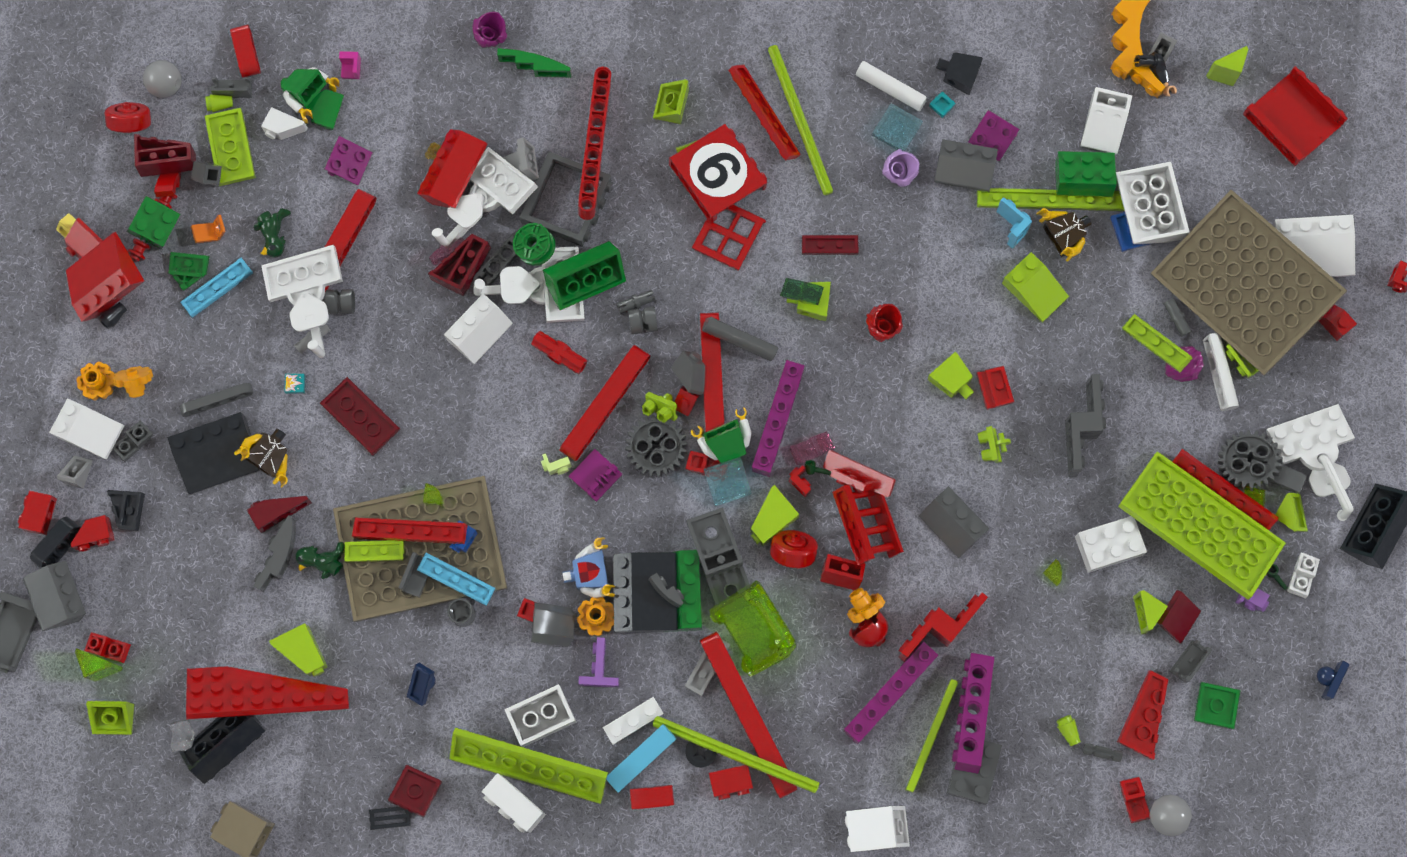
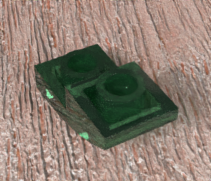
M786 278L780 296L786 299L799 300L806 304L818 305L824 287Z

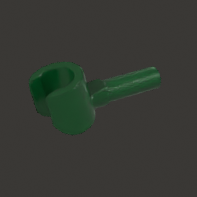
M805 461V471L808 475H813L815 472L831 475V471L816 467L815 461Z
M1272 564L1271 567L1275 570V573L1268 571L1266 575L1274 578L1282 589L1286 590L1288 587L1278 575V566Z

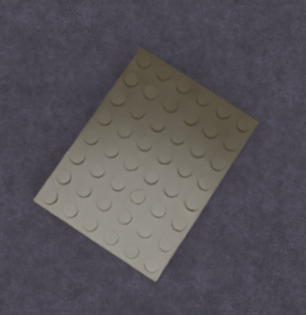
M1232 190L1217 203L1151 272L1152 276L1264 376L1347 292L1343 286Z
M485 476L333 508L338 539L344 545L345 542L390 541L352 537L355 518L458 523L460 520L478 533L466 553L463 551L458 553L449 547L451 545L449 543L404 541V561L345 562L344 552L342 554V561L354 622L450 602L459 598H468V596L431 577H428L420 598L402 592L399 589V585L413 552L424 557L425 553H428L496 588L495 591L508 589Z

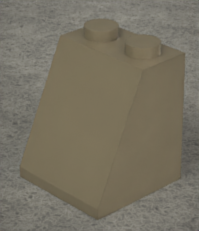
M229 801L220 812L222 815L220 820L213 824L210 838L242 857H258L275 823L235 802Z

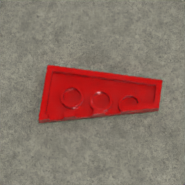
M1150 670L1144 679L1117 742L1154 760L1155 745L1158 742L1159 735L1157 734L1159 723H1161L1162 719L1161 711L1162 705L1165 702L1168 679Z

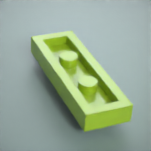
M404 541L345 542V562L404 561Z

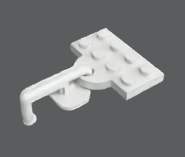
M488 147L483 152L470 178L474 185L469 195L461 196L455 209L448 208L447 213L449 217L458 225L446 238L443 235V230L440 228L434 229L432 235L444 249L449 250L482 218L484 212L493 211L501 205L513 214L538 186Z
M334 245L261 265L268 300L274 302L284 298L289 299L294 305L290 311L292 327L299 332L311 330L312 340L308 343L307 347L319 358L325 356L320 326L325 325L329 319L327 305L322 301L325 295V287L343 282Z
M578 247L555 248L553 256L542 264V267L535 268L529 273L519 266L506 267L500 273L501 285L485 286V282L482 279H477L474 282L473 292L476 296H481L482 294L501 295L503 301L508 304H522L530 298L537 304L545 305L546 323L584 321L585 319L583 301L563 310L558 309L546 286L543 269L578 255Z
M1339 404L1268 428L1266 430L1268 438H1273L1271 444L1278 443L1277 449H1281V455L1279 456L1283 457V462L1280 463L1284 465L1300 459L1304 466L1312 470L1309 483L1313 492L1320 497L1336 494L1343 509L1338 511L1337 518L1340 521L1347 520L1353 512V506L1345 491L1349 487L1351 480L1345 467L1336 464L1335 461L1338 458V446L1353 441L1355 437Z

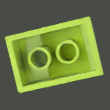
M1032 252L1009 272L1002 282L1042 323L1069 298V295L1048 268Z

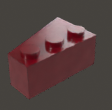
M134 134L135 167L141 177L193 171L196 153L191 143L170 139L165 141L159 140L157 137L147 138Z
M474 234L467 237L454 249L455 251L444 258L441 264L428 273L432 281L463 297L491 250L488 241Z

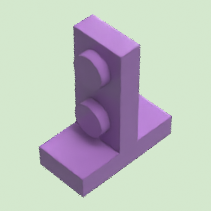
M597 637V642H593V654H596V662H592V674H595V677L579 676L580 686L619 688V678L604 677L605 638Z

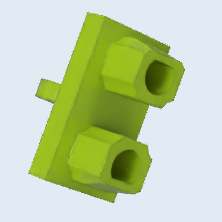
M648 392L645 395L646 402L642 405L643 414L649 416L653 412L657 413V419L663 423L669 419L675 421L678 418L676 415L677 404L673 401L671 394L666 393L662 397Z
M988 426L985 431L977 434L980 444L989 443L990 449L981 451L982 460L1000 463L1002 462L1001 453L1007 452L1006 445L1011 444V440L1005 439L1004 433H999L997 437L996 429Z

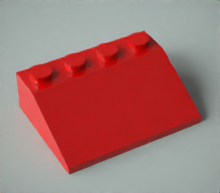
M113 232L66 269L72 306L81 322L99 317L102 312L108 310L145 281L116 232Z

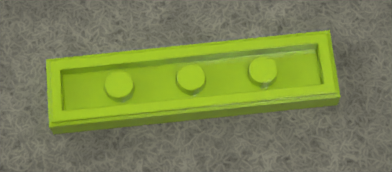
M1135 314L1122 327L1123 331L1179 373L1193 359L1191 355Z

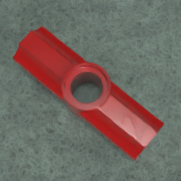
M542 331L536 333L531 345L545 353L555 363L566 366L578 375L586 367L587 359L572 351L564 342L556 341Z

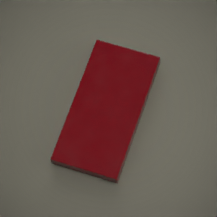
M348 377L320 402L372 456L401 430Z

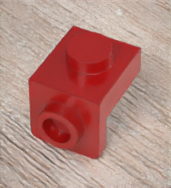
M682 386L674 401L677 404L676 411L689 416L701 395L689 393Z

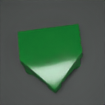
M327 89L319 92L310 104L305 107V109H309L312 112L313 119L310 117L311 123L333 130L344 95Z
M170 252L168 273L173 276L180 285V288L185 291L207 275L209 256Z

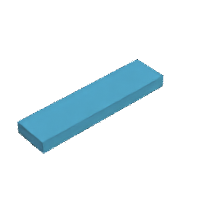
M241 257L180 303L193 318L253 274V272Z
M425 553L417 568V571L487 606L496 589L428 553Z
M662 724L607 775V781L619 793L677 738Z

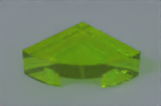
M425 483L423 503L443 505V498L439 490L433 485Z
M1246 486L1244 493L1265 507V489L1259 490L1253 487V491H1250L1249 486Z
M1057 559L1043 572L1056 586L1062 580V568Z

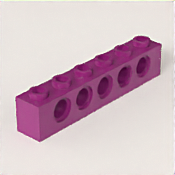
M786 360L754 458L752 472L767 477L771 475L805 365Z
M923 642L843 731L854 742L859 744L937 658L938 654Z
M971 653L969 659H965L963 671H967L966 677H963L961 688L964 689V695H960L959 707H962V712L958 713L956 725H960L959 731H956L954 743H957V750H953L952 754L955 770L978 774L981 768L994 666L993 656ZM973 674H978L981 678H976ZM971 692H976L979 696H973ZM968 710H974L977 714H971ZM966 728L973 729L974 733L968 732ZM968 746L972 751H966L964 747Z

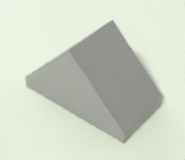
M1161 32L1149 55L1153 52L1160 53L1166 63L1178 40Z
M73 456L57 475V479L64 484L84 489L92 460Z

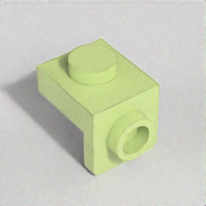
M546 453L542 455L544 460L541 461L544 471H549L550 475L556 473L558 475L564 474L569 471L568 468L572 467L568 456L549 463Z

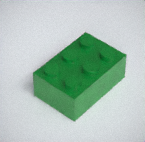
M1058 151L1055 162L1056 195L1113 197L1117 185L1115 153Z

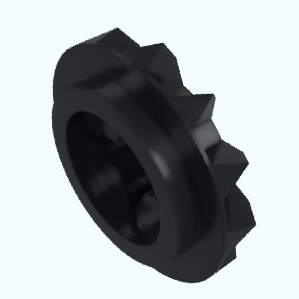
M688 742L686 745V758L693 766L703 768L714 762L717 755L716 752L707 749L705 751L706 759L701 755L694 757L693 755L698 751L696 744Z

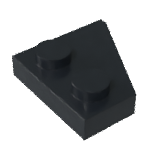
M107 490V494L112 501L113 506L111 508L115 515L117 529L139 531L145 494L142 492Z

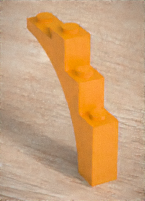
M1121 0L1114 7L1111 15L1118 24L1122 23L1123 25L1113 35L1111 42L1115 49L1123 52L1113 61L1110 69H1112L1116 77H1121L1124 80L1130 75L1134 83L1142 85L1150 96L1158 98L1163 93L1165 86L1155 77L1149 67H1136L1135 63L1139 62H1134L1136 55H1143L1140 43V23L1143 11L1151 0Z

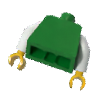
M314 67L296 69L288 78L281 80V89L284 92L283 97L286 103L296 113L299 112L302 121L308 124L305 116H310L313 119L312 112L309 109H303V107H307L326 84H328L329 90L336 92V86L339 87V80L335 77L328 78L327 74Z
M744 407L745 413L743 416L737 414V409L735 411L736 417L740 419L739 422L735 419L705 433L703 428L698 426L700 429L699 435H696L693 429L691 430V435L698 438L697 442L705 455L713 460H719L721 464L730 461L733 468L743 464L741 456L746 454L745 448L749 446L751 438L749 422L745 419L747 411Z

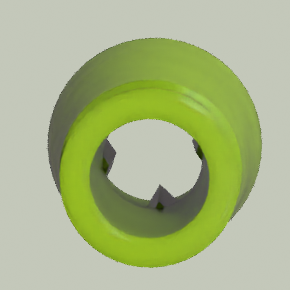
M213 94L205 96L207 111H212V113L233 107L232 96Z
M1071 715L1056 721L1058 730L1070 746L1081 742L1075 719H1072Z

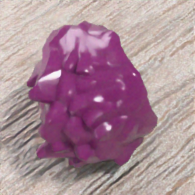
M495 11L487 12L473 20L474 39L482 48L495 47L506 40V24L500 13Z
M1193 346L1180 347L1191 355L1193 359L1180 373L1166 363L1165 375L1180 382L1198 379V374L1204 366L1201 352L1195 350Z

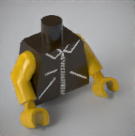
M1046 208L1036 213V215L1042 216L1039 220L1040 223L1047 220L1043 225V229L1061 257L1066 255L1068 257L1066 261L1068 262L1072 257L1081 252L1087 235L1085 228L1092 225L1087 215L1078 219L1074 212L1048 211Z
M276 428L271 436L266 433H257L245 438L240 448L234 454H240L242 457L241 461L247 460L268 476L275 477L276 475L273 484H277L280 481L281 488L287 484V448L280 444L286 434Z

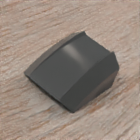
M534 602L531 642L552 647H568L574 640L576 614L568 607Z

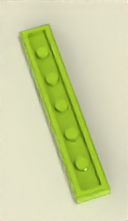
M951 679L948 683L905 788L907 792L913 793L958 685L956 680Z

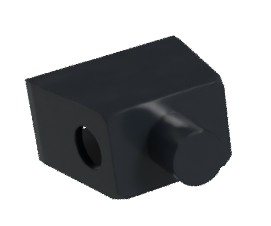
M955 52L950 61L939 58L936 69L946 72L943 80L945 83L970 95L983 58Z

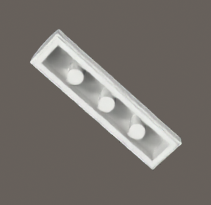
M862 61L856 72L857 77L915 110L921 111L926 103L927 97L865 61Z
M1218 333L1209 334L1203 339L1220 409L1221 411L1236 409L1239 407L1222 338Z

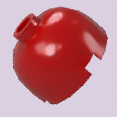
M878 610L875 615L860 622L855 630L851 628L849 636L859 646L873 647L876 645L878 647L886 640L888 622Z

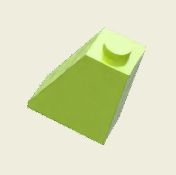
M775 485L771 487L751 527L752 535L750 536L757 545L759 543L762 546L766 545L775 534L783 531L799 518V513Z
M305 623L269 641L274 648L309 676H319L324 673L323 669L328 667L309 626Z

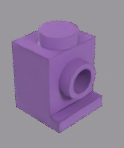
M1257 588L1249 600L1239 594L1236 603L1240 604L1243 602L1245 603L1244 606L1251 611L1260 610L1264 612L1269 604L1267 599L1270 595Z

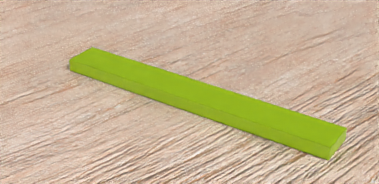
M990 188V192L977 190L978 208H998L1000 200L1004 197L1006 200L1009 199L1014 202L1016 208L1125 211L1120 191H1114L1113 197L1056 195V190Z

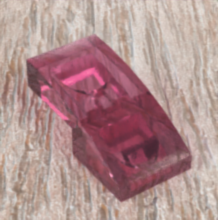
M460 237L448 250L441 245L429 257L430 262L433 265L441 264V261L455 251L454 249L464 239Z
M827 431L790 447L797 466L805 463L806 460L815 459L828 453L829 450L835 449Z

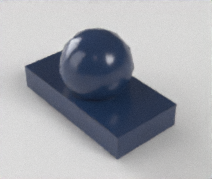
M1341 661L1337 663L1334 670L1331 667L1324 666L1317 671L1316 677L1318 682L1326 686L1321 696L1327 701L1334 699L1350 666L1349 663Z
M420 662L415 664L406 697L420 706L425 705L429 691L436 683L435 672Z

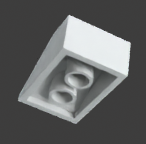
M67 399L49 433L107 460L124 425L86 406Z

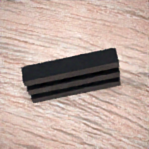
M401 807L369 810L370 830L411 826L410 811L405 810L406 814L374 817L375 813L403 811L405 809ZM406 818V822L375 825V821Z

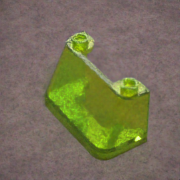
M757 580L709 610L712 621L719 625L724 623L742 652L741 668L749 677L788 658L796 648V641L765 589Z

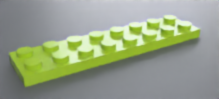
M455 728L453 731L450 760L599 804L602 802L608 772L492 739L484 735L475 734L467 730Z

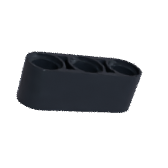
M69 517L61 518L31 552V561L40 569L47 565L58 563L71 548V542L81 527Z

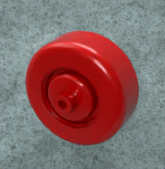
M118 103L109 106L104 112L106 127L114 132H138L147 129L151 125L150 109L141 103Z
M784 530L773 536L770 555L774 561L785 567L805 568L815 562L818 544L807 533L797 530Z

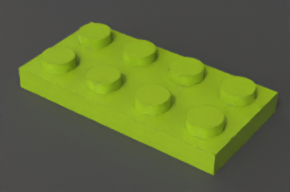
M236 108L205 115L213 162L216 165L222 166L219 186L256 178L242 109Z

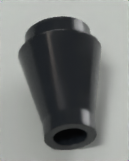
M119 302L102 312L98 320L107 329L114 328L127 309Z

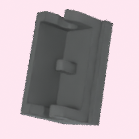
M212 77L214 86H211V92L213 95L232 96V98H252L253 80L250 77H245V80H218L216 77Z
M1192 640L1169 671L1184 683L1190 682L1212 651L1211 648L1202 646L1199 640Z

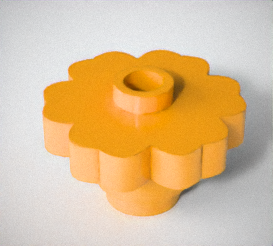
M97 362L95 365L88 363L85 367L81 368V376H78L76 381L77 388L83 391V396L96 401L99 397L106 399L113 393L112 387L115 386L113 382L115 373L111 371L110 366Z
M137 366L130 367L127 370H120L114 374V385L118 388L124 387L126 393L131 398L140 397L145 394V384L152 380V369Z
M858 588L849 595L853 607L848 611L847 616L853 623H860L864 619H869L884 606L885 600L879 593L869 595L863 588Z
M592 597L590 602L585 600L578 607L580 615L577 617V622L581 630H587L590 636L598 637L603 634V631H611L614 626V607L612 603H606L604 597ZM594 614H600L599 619H593Z

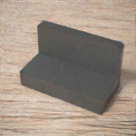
M413 552L399 589L402 592L420 598L429 576L417 571L423 557Z

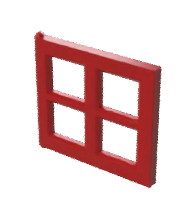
M732 205L726 209L736 214L729 228L727 229L714 222L710 223L706 219L692 249L739 271L766 220L736 205ZM740 216L755 223L748 238L733 232ZM709 230L724 236L717 251L702 245ZM728 239L743 245L736 260L721 254Z

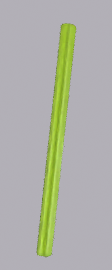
M777 45L770 46L768 52L823 195H829L833 193V188Z
M660 716L655 717L653 721V726L656 728L664 724L677 737L805 790L816 793L819 788V782Z

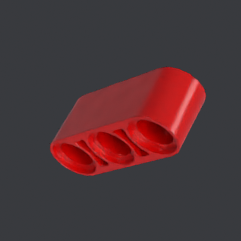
M249 25L230 29L242 78L261 74Z

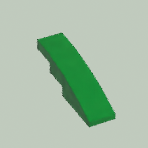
M501 48L497 50L499 62H515L517 69L533 70L535 77H572L571 68L556 60L520 50Z

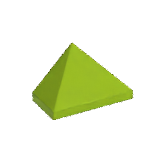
M1287 493L1275 515L1279 517L1278 520L1294 532H1307L1301 495L1298 493Z

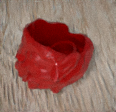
M893 304L874 306L871 312L866 315L869 333L879 342L892 339L903 328L901 313Z

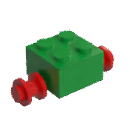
M176 194L175 196H165L159 199L155 198L154 200L147 196L143 199L126 231L140 239L134 238L133 243L135 245L133 249L127 250L132 260L136 262L145 260L143 253L151 248L147 243L158 249L164 247L180 216L179 213L171 209L172 206L170 205L172 199H177L178 196Z

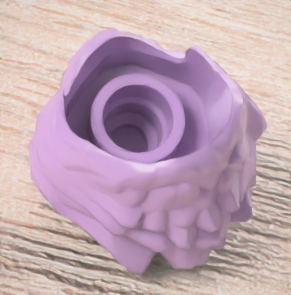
M898 149L887 157L882 174L891 183H895L900 187L907 186L919 173V160L913 154Z

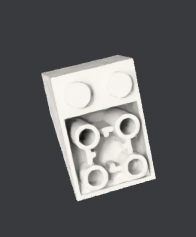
M1096 87L1092 94L1080 146L1117 155L1132 95Z

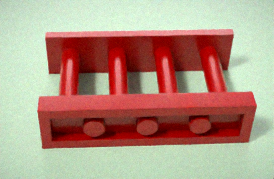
M850 484L844 485L832 492L857 565L874 559V554L887 551L888 557L893 558L904 552L883 495L872 490L863 493L852 492ZM868 497L871 508L858 510L855 499ZM874 515L878 526L865 528L861 517ZM880 533L884 544L871 547L868 536Z

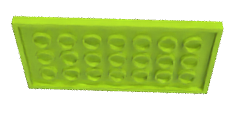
M1158 451L1118 505L1123 511L1247 600L1253 596L1286 542Z

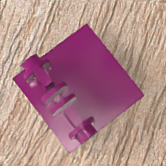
M988 110L968 142L973 145L998 149L996 160L1000 161L1020 129Z
M338 136L324 169L331 176L337 175L355 185H359L373 152Z
M594 449L568 477L597 502L623 474L613 463L611 464Z

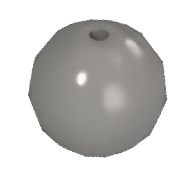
M154 61L146 67L143 73V84L147 91L155 97L168 98L175 95L181 87V73L176 65L169 61Z
M1171 794L1163 795L1156 799L1149 814L1151 824L1155 830L1162 835L1170 837L1179 836L1184 833L1192 819L1191 808L1187 802L1181 797Z

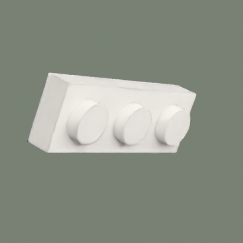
M652 697L604 726L603 729L614 745L664 713L655 698Z

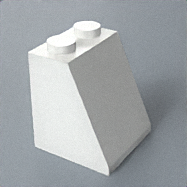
M905 806L846 811L845 824L849 832L847 843L851 852L910 847Z

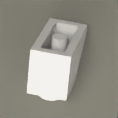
M272 107L261 126L267 137L280 140L305 132L308 129L304 121Z

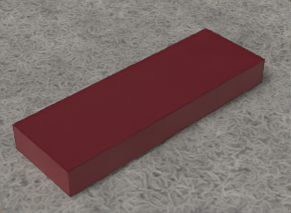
M802 235V255L859 254L858 235Z

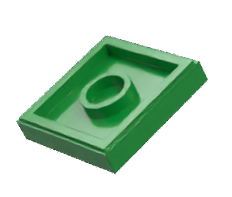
M1200 682L1194 721L1234 729L1241 690Z

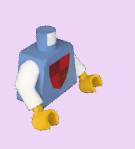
M605 537L596 538L594 543L586 546L576 555L575 560L572 561L574 570L563 572L564 583L576 581V587L582 594L594 598L615 596V594L610 593V589L615 588V586L608 584L603 551L600 550L608 548V545H601Z

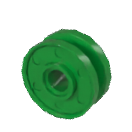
M530 223L524 225L516 232L513 239V249L516 255L527 265H542L553 256L555 239L543 225Z

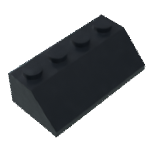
M1375 483L1340 549L1367 565L1383 569L1407 525V491Z
M255 715L218 717L186 744L179 753L189 771L205 784L213 779L221 769L229 765L237 755L244 752L253 741L260 738L266 730Z

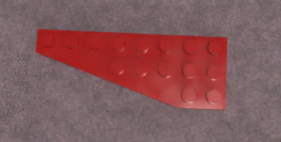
M228 666L187 669L186 719L349 709L348 689Z

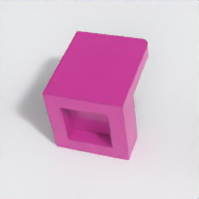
M340 51L339 59L342 63L341 78L360 79L361 57L359 53Z

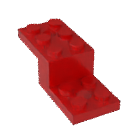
M983 592L979 596L975 594L966 605L969 609L967 611L963 609L955 620L939 607L936 611L932 609L923 620L925 624L923 626L919 624L911 634L913 639L911 641L907 639L898 651L901 653L898 657L905 662L928 633L948 647L986 601L988 596Z

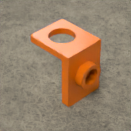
M217 215L213 223L191 226L195 243L219 241L225 233L221 215Z

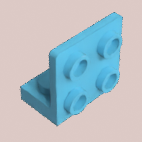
M1003 197L1000 200L997 213L1013 225L1010 229L1011 232L1008 235L1009 240L1007 243L1013 249L1028 233L1032 220H1030L1031 218L1027 213L1018 210L1014 202Z

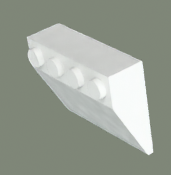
M1171 162L1116 172V179L1133 244L1168 243L1183 240L1189 234Z
M1353 215L1275 219L1273 226L1331 277L1355 276V228Z

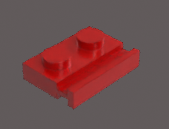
M1004 366L976 373L987 410L1014 403Z

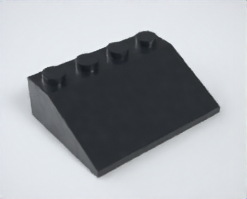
M241 412L167 437L172 455L189 495L260 471L247 460L241 461L242 457L240 454H234L240 448L244 439L252 436L247 419Z
M676 552L613 554L615 586L614 632L637 634L678 631L677 607L666 601L648 580L650 576L657 573L659 577L663 576L665 579L667 590L673 586L677 590Z

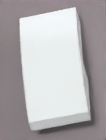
M1301 552L1287 592L1306 599L1312 580L1316 575L1320 559Z

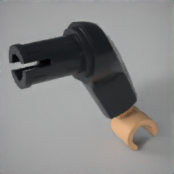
M1153 52L1150 55L1135 56L1134 62H1139L1135 63V66L1150 67L1155 77L1165 86L1162 93L1164 96H1170L1169 89L1173 94L1177 93L1176 87L1168 84V81H1170L1169 73L1160 53Z

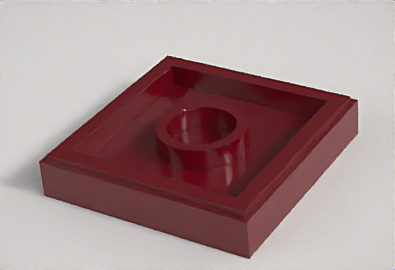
M1176 590L1157 624L1176 642L1182 644L1201 610L1182 591Z
M406 765L388 802L424 818L442 781Z

